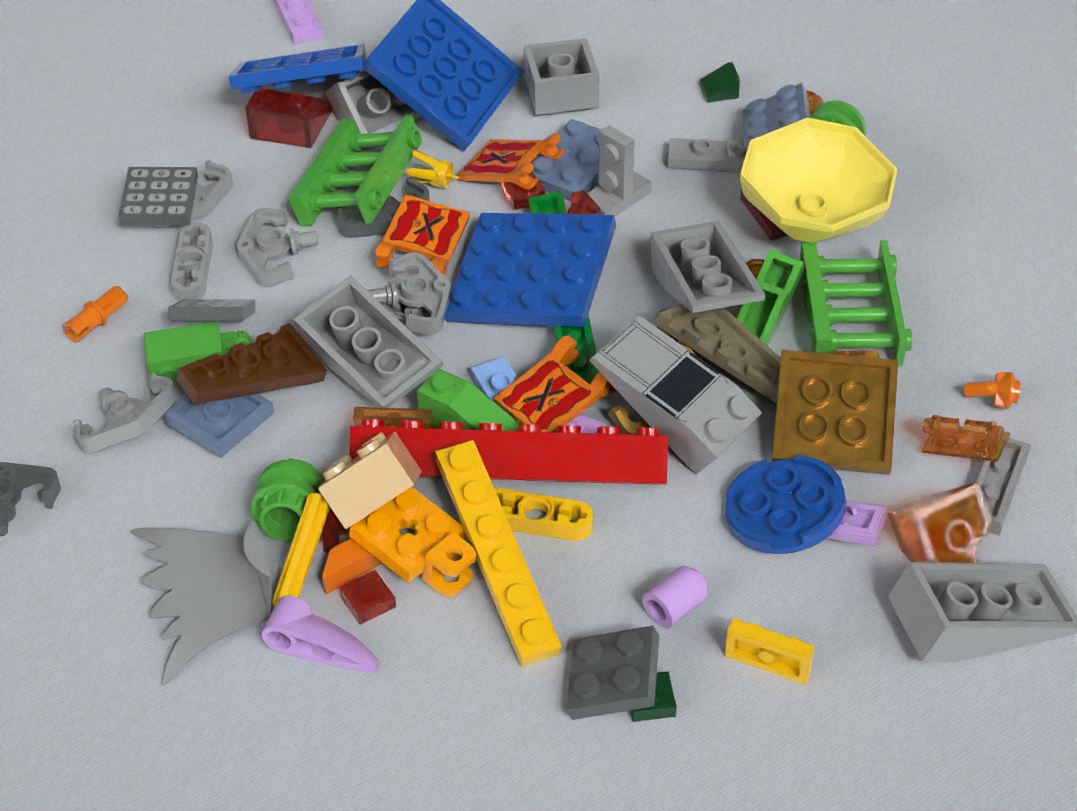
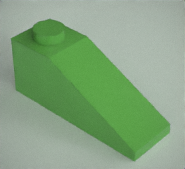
M440 368L417 391L419 421H423L424 426L431 429H439V422H462L463 430H478L479 423L502 424V431H518L519 423L476 386Z

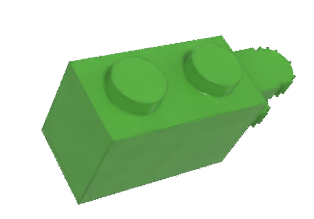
M218 322L144 333V342L149 374L155 373L158 376L168 377L172 379L175 386H180L176 380L180 367L215 353L221 356L227 354L232 346L243 343L245 346L249 345L252 342L251 336H249L247 331L244 332L243 330L220 333Z

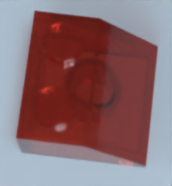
M260 89V91L253 93L245 106L249 137L254 140L312 148L333 108L330 103L318 97L273 91L271 89Z

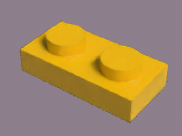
M732 619L727 630L725 657L806 685L812 672L814 645L805 643L796 637H788L764 629L755 623Z

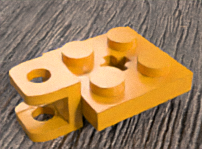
M413 487L408 488L350 526L349 536L408 583L423 572L422 580L440 594L454 597L472 582L473 572L468 566L476 561V551L464 540L465 530L463 526ZM402 528H411L415 530L416 535L411 533L401 535L400 531ZM444 576H458L459 579L455 582H449L444 579Z

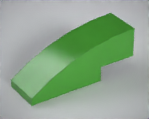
M769 249L756 279L765 293V300L743 304L737 316V319L767 346L805 270L803 261Z

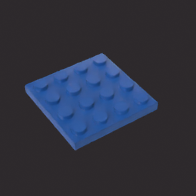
M416 0L363 63V68L463 151L472 143L524 73L522 68L441 0Z
M365 44L240 62L229 75L231 89L239 88L240 93L244 94L260 91L262 85L271 83L273 89L293 86L292 82L298 79H305L306 84L326 81L325 77L331 74H338L339 79L356 77L359 70L364 69L363 63L366 60Z
M481 213L450 292V300L445 315L446 322L585 327L617 226L615 216L598 214Z

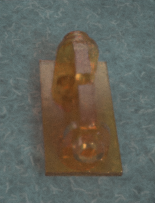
M933 415L931 418H925L923 422V432L928 433L929 437L922 452L998 462L1010 437V432H1004L1003 426H998L995 421L986 422L966 419L964 427H961L958 418Z

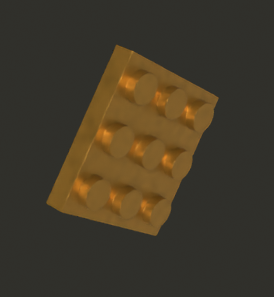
M782 349L772 461L795 459L796 455H803L823 461L836 470L890 475L892 470L898 360Z

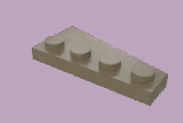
M679 304L658 314L654 323L656 326L777 404L781 357L728 310L719 308L692 313L682 304Z

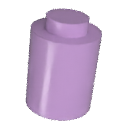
M680 566L643 595L642 602L644 608L655 623L668 629L707 599V581L697 569Z

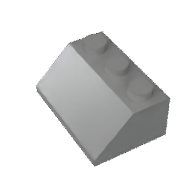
M366 70L358 73L356 77L337 82L325 92L339 122L342 119L354 118L358 130L362 134L394 131L405 115L412 114L414 121L423 118Z

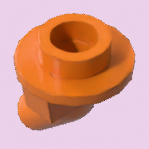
M998 372L995 374L994 382H967L964 385V394L966 397L992 396V406L1008 410L1012 403H1017L1019 400L1020 381L1015 380L1013 372Z

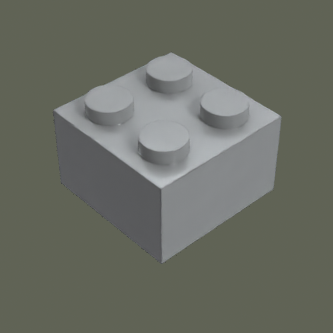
M587 38L524 45V75L535 115L573 110L582 111L599 107V73Z

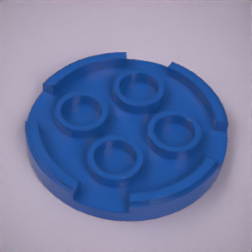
M796 455L795 459H782L769 463L767 459L759 461L740 473L731 483L726 493L725 514L732 534L745 546L770 554L799 552L821 543L838 528L846 512L845 490L838 473L825 462L803 455Z

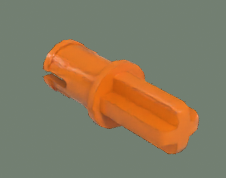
M114 286L96 301L85 303L84 309L62 325V328L66 330L64 331L66 336L71 341L78 343L99 325L102 327L106 325L107 318L128 300L127 293L121 287Z

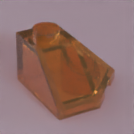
M979 482L921 497L887 513L900 550L910 562L978 563L979 559L975 556L983 536L988 535L993 522Z

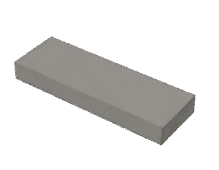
M992 434L963 510L960 524L1000 536L1031 444Z

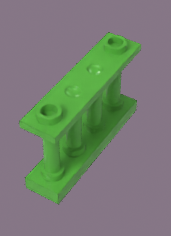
M412 114L405 115L395 132L362 134L358 130L354 118L342 119L288 198L300 226L313 225L323 208L359 206L365 223H372L413 158L412 151H417L422 143L421 132L416 127ZM385 146L382 152L360 153L363 147ZM372 166L369 172L347 173L350 167ZM359 186L358 190L353 193H334L337 187Z
M880 240L878 258L824 259V256H818L816 242L802 241L800 261L804 262L805 270L800 280L811 352L830 354V352H836L837 348L892 347L894 360H898V366H903L905 351H911L912 332L911 329H905L895 280L897 260L896 255H890L888 241ZM828 273H878L879 283H828V280H822V277ZM882 297L884 307L833 308L832 304H826V301L829 298ZM887 322L889 333H837L836 330H830V326L833 323Z

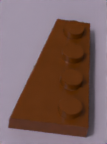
M291 323L281 326L280 331L272 335L266 332L257 336L254 343L246 346L243 343L232 346L227 354L221 356L215 353L180 367L176 380L194 405L323 382L328 370Z

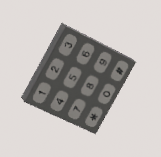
M128 167L119 212L121 225H190L198 180L197 167Z
M183 299L168 307L169 320L241 322L255 312V299Z

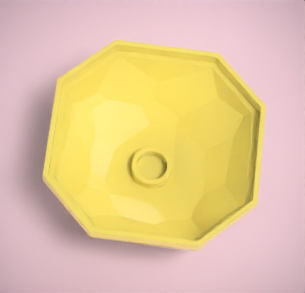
M805 118L750 140L740 173V183L745 197L794 240L814 243L867 227L882 219L890 207L898 169L856 127Z

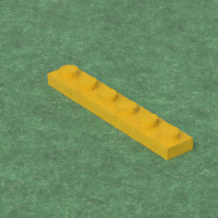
M474 440L435 451L436 463L470 545L476 551L477 562L521 667L561 654L562 645Z

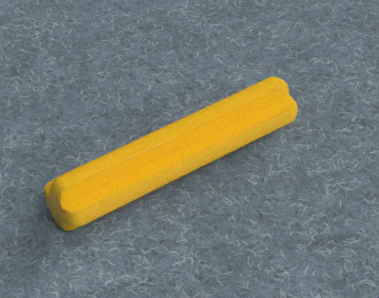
M310 493L307 497L272 600L273 607L283 596L300 598L330 509L329 504L320 493Z

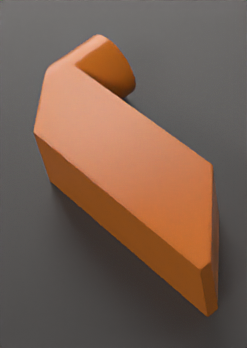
M352 538L344 541L329 551L322 574L324 592L328 594L379 566L382 562Z

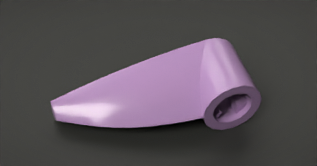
M283 596L278 600L261 634L266 645L281 653L364 672L376 673L379 660L362 642L341 627L314 615L310 606L297 597Z

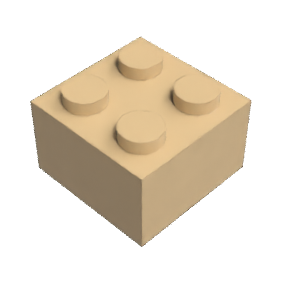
M382 432L378 433L362 444L363 447L357 451L359 454L357 457L352 459L348 453L331 464L329 469L323 473L326 479L318 487V490L345 529L412 487L422 472L396 432L387 437Z

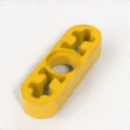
M494 488L512 531L571 541L583 540L593 531V510L583 501ZM515 508H518V515L515 514ZM539 509L544 511L546 516L541 519H530L525 514L530 510ZM554 514H557V521H554ZM573 518H579L577 523H571Z

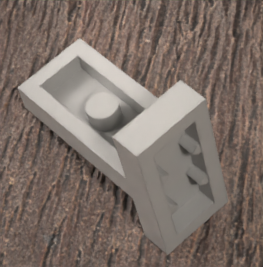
M608 125L599 131V186L580 198V209L588 214L617 216L651 193V181L634 171V139Z

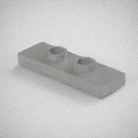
M670 138L668 168L741 172L746 156L744 142Z

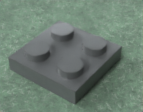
M654 625L574 639L566 711L572 720L654 706L659 634Z

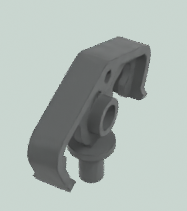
M412 177L406 179V186L404 187L406 195L430 201L428 187L413 180ZM389 195L372 223H365L364 218L359 221H350L351 212L348 209L337 207L339 231L345 237L386 234L401 202H398L397 199Z
M0 462V536H5L8 533V522L13 520L16 515L15 505L20 501L23 489L35 484H44V487L37 492L38 499L44 503L45 508H53V504L61 490L57 472L53 468Z

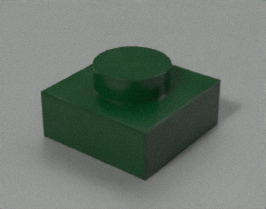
M669 671L657 673L654 706L630 710L633 722L676 717L677 706Z

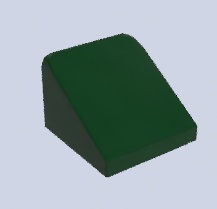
M733 62L724 64L700 79V85L707 102L739 98L740 78Z

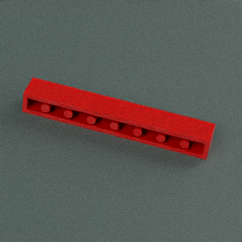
M361 419V426H350L349 455L352 459L359 455L357 451L363 447L362 444L378 433L382 432L387 437L396 432L422 470L419 477L443 478L435 460V451L474 440L490 480L667 485L668 436H660L659 428H637L636 435L621 434L620 427L609 426L597 427V434L581 433V426L558 425L557 432H541L542 425L518 424V431H502V424L479 423L478 430H463L462 422H439V429L424 428L423 421L402 420L400 421V428L384 427L385 420Z

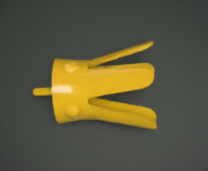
M420 150L419 152L412 151V155L416 159L434 168H409L406 171L407 175L431 180L417 182L430 184L438 188H447L452 178H459L453 175L454 165L452 162L447 160L439 161Z

